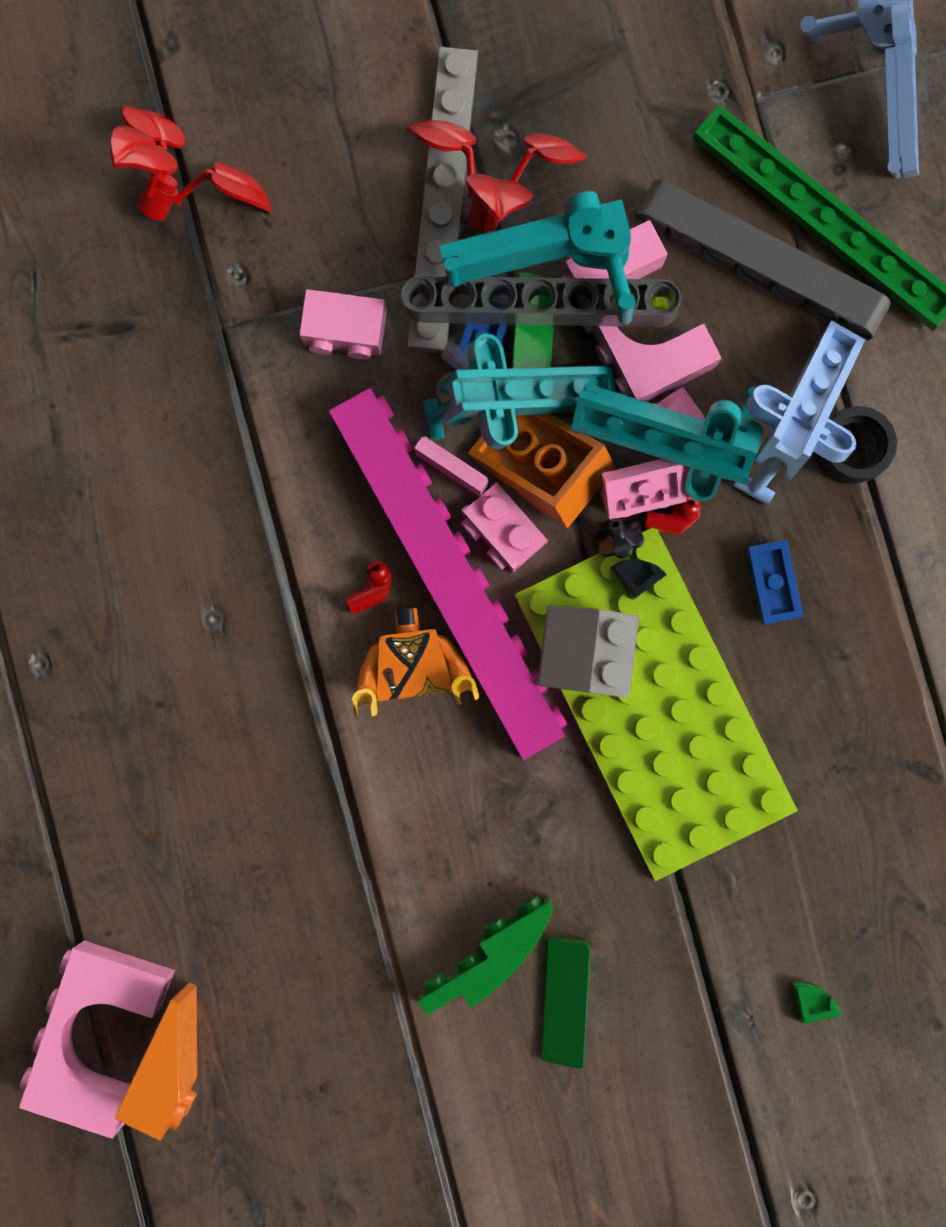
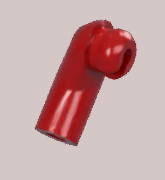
M686 496V502L679 503L668 514L647 511L644 530L654 528L660 533L682 534L700 517V502L690 496Z
M372 562L367 568L368 577L364 589L345 597L353 615L386 600L393 578L391 569L384 562Z

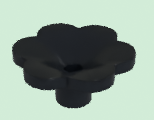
M617 518L612 519L608 523L607 528L598 531L596 534L599 552L604 557L615 555L620 559L627 558L632 554L633 549L640 548L644 544L641 526L636 521L625 522Z

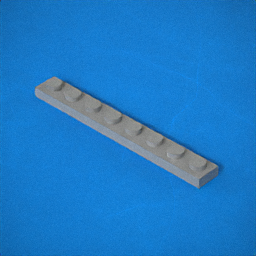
M440 47L432 120L455 123L470 131L478 50ZM429 146L415 277L446 276L439 245L459 240L467 165L466 156L461 150L444 151ZM427 293L418 294L413 299L412 305L417 307L426 305L431 295ZM410 318L408 351L447 354L450 323H421Z

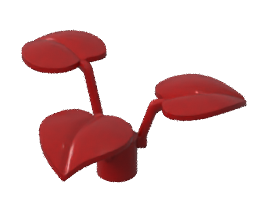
M125 106L122 109L121 117L126 126H117L111 135L109 147L113 168L134 167L151 172V176H149L137 202V208L144 215L157 221H164L173 203L181 205L184 198L207 179H210L211 184L226 195L259 207L270 214L272 211L271 204L260 184L245 171L224 163H215L212 168L213 170L205 169L179 192L176 188L178 182L171 176L177 170V162L167 152V145L175 148L183 147L185 137L181 129L173 121L156 112L133 106Z
M427 120L405 128V133L410 132L415 138L432 148L444 151L461 150L465 154L468 172L465 185L468 188L467 197L472 199L467 223L477 230L486 232L497 230L498 223L508 214L526 207L532 202L533 194L527 188L517 183L531 158L539 156L547 162L558 164L574 163L587 159V154L578 150L564 139L550 134L533 133L524 137L523 144L529 149L524 153L510 180H499L487 175L475 174L473 148L470 145L475 144L476 137L462 126L448 121Z

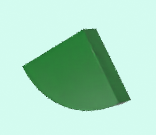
M790 981L798 1018L802 1024L842 1016L836 1001L820 986L807 981Z

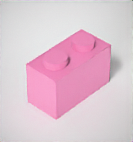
M306 289L300 328V338L304 346L309 347L311 352L324 355L332 354V350L348 352L347 355L349 357L361 360H368L371 358V355L381 356L387 317L385 300Z

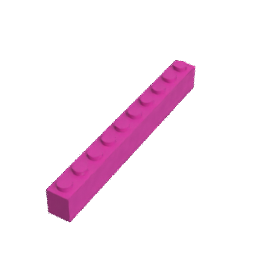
M369 388L329 410L335 424L521 758L524 760L564 738L565 734L561 728L565 727L567 723L556 704L549 707L542 693L548 690L547 687L537 686L538 671L529 672L523 661V658L528 656L524 645L518 635L510 638L503 624L508 622L509 619L499 601L491 603L484 591V589L489 587L488 581L479 566L472 569L464 555L468 554L470 550L459 531L455 534H452L445 521L450 519L451 516L442 499L439 497L433 500L426 488L432 482L423 465L420 463L414 466L407 453L412 451L413 448L402 429L397 432L394 431L388 420L394 414L384 396L376 398L372 389Z

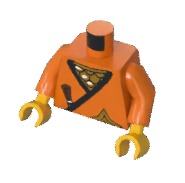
M417 608L394 611L396 634L380 636L379 643L370 647L359 670L357 691L352 697L354 715H358V707L360 705L369 704L371 705V716H375L377 714V701L453 692L456 703L461 705L459 696L462 692L472 691L475 700L479 698V693L475 681L471 678L466 658L448 636L438 635L436 629L420 631Z

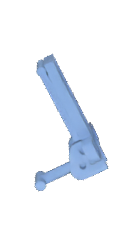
M859 0L856 12L816 20L812 16L804 17L800 27L808 41L815 42L821 35L863 27L874 51L879 55L885 56L889 163L887 168L895 179H899L903 175L905 178L919 176L915 71L917 40L913 0Z
M831 320L818 338L790 396L769 385H761L754 390L747 401L748 411L756 419L772 427L754 460L759 464H762L765 460L766 462L753 479L748 477L746 485L735 482L734 487L768 505L775 492L766 486L784 464L787 467L782 477L790 481L809 459L812 451L832 462L840 463L846 460L856 447L855 438L847 429L828 418L865 339Z

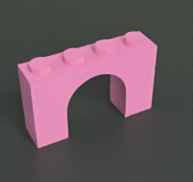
M650 220L630 229V255L627 264L624 266L626 279H640L662 268L668 254ZM572 258L565 261L564 276L561 277L609 279L607 270L579 266ZM580 295L575 297L580 309H585L591 304L590 299L586 296ZM704 324L657 345L637 343L626 337L617 326H583L587 333L593 332L599 344L596 346V351L603 366H612V371L616 377L614 380L616 392L645 402L715 369L722 359Z
M83 941L73 947L72 950H67L59 968V973L63 974L59 989H54L46 1006V1013L50 1014L46 1028H41L33 1045L32 1051L37 1053L33 1067H29L26 1070L20 1083L19 1091L24 1094L19 1108L113 1139L124 1126V1123L114 1118L131 1084L98 1074L87 1068L80 1061L72 1043L74 1021L82 1008L93 1004H109L153 1018L163 1008L175 970L88 941Z

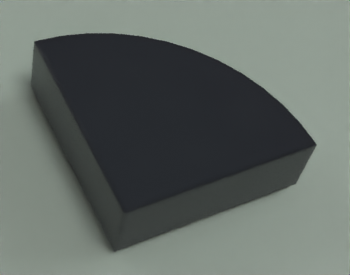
M624 560L610 567V570L633 600L667 575L656 564L643 560Z

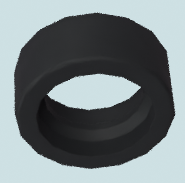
M854 406L841 410L830 419L842 427L851 423H859L869 428L876 437L878 454L868 466L851 468L842 462L829 461L816 453L819 465L829 477L840 483L856 485L872 480L890 467L896 456L898 439L894 426L884 414L871 407Z

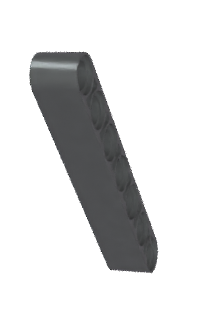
M654 180L634 215L638 224L650 220L658 236L827 324L831 320L862 337L865 341L873 339L890 307V300L881 292L669 182Z
M416 276L407 280L403 285L401 299L410 317L416 322L663 327L671 324L677 317L681 293L677 285L669 280L627 279L630 294L635 298V308L632 321L625 325L617 320V309L610 304L611 300L614 299L609 279L485 277L452 287L448 284L446 276ZM427 293L431 295L426 305L421 307L412 305L413 299L418 294ZM458 294H467L471 297L467 305L459 308L451 305L452 299ZM504 294L511 298L508 305L503 308H496L490 305L493 297ZM537 295H545L551 299V302L545 308L538 309L530 305V301ZM582 295L589 298L591 304L585 309H575L571 306L570 301L574 297ZM656 297H666L672 303V307L668 310L660 311L652 306L651 301Z

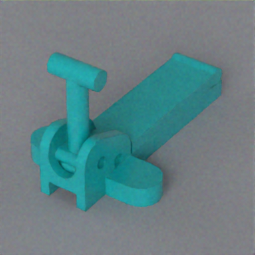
M591 191L581 192L573 195L565 202V214L439 245L447 281L452 287L459 286L461 283L568 256L579 266L607 270L617 306L618 322L625 325L629 324L633 319L635 298L630 294L624 266L627 264L630 255L631 232L622 199L600 205L597 193Z
M485 333L474 339L467 348L470 370H456L439 383L440 393L450 394V399L441 406H439L438 399L425 400L423 405L429 439L431 441L445 438L442 424L444 422L447 425L479 422L485 443L493 449H502L513 443L518 435L515 415L575 413L578 396L584 389L585 384H594L597 387L616 392L612 366L507 369L501 342L494 335Z
M585 384L584 389L578 396L571 430L690 467L685 489L691 498L698 501L712 499L717 493L721 478L746 485L764 433L762 425L755 421V417L750 414L747 408V401L756 387L748 389L741 410L731 401L721 400L715 402L710 407L704 426H702L704 422L702 419L597 387L594 384Z

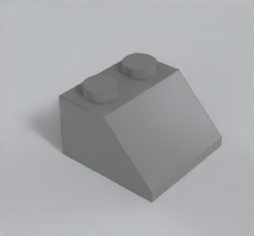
M547 606L537 686L616 697H629L639 615L599 609Z

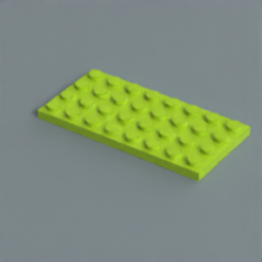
M650 528L642 532L644 544L640 548L633 549L629 557L623 559L617 558L615 555L604 557L599 553L514 594V597L540 650H542L547 606L599 609L639 615L629 697H616L560 689L653 880L657 881L798 810L658 530ZM634 559L647 561L659 566L667 575L634 600L610 570V567L618 562Z

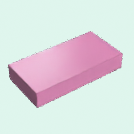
M421 437L415 446L416 456L478 497L488 488V478L427 437Z

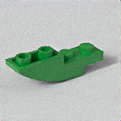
M538 895L527 899L517 907L519 913L506 921L501 916L483 927L485 934L480 936V945L484 950L483 954L479 956L477 951L472 952L458 961L456 964L458 969L449 975L444 976L440 972L426 980L422 984L424 990L419 993L418 1002L426 1016L461 994L469 1008H472L501 986L524 962L544 932L554 910L548 895L542 899H539Z

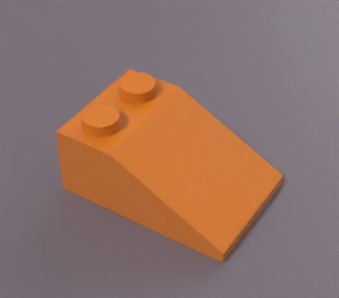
M552 414L515 415L518 435L513 443L502 449L491 448L481 436L468 452L469 456L537 510L567 529L603 485L601 473L615 470L613 461L604 444L586 434L571 430V425Z
M190 982L170 1001L114 1118L159 1141L169 1128L177 1130L183 1117H186L197 1095L196 1092L191 1090L197 1078V986Z

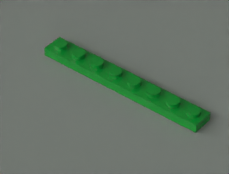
M720 104L694 133L693 141L931 331H934L946 318V284Z

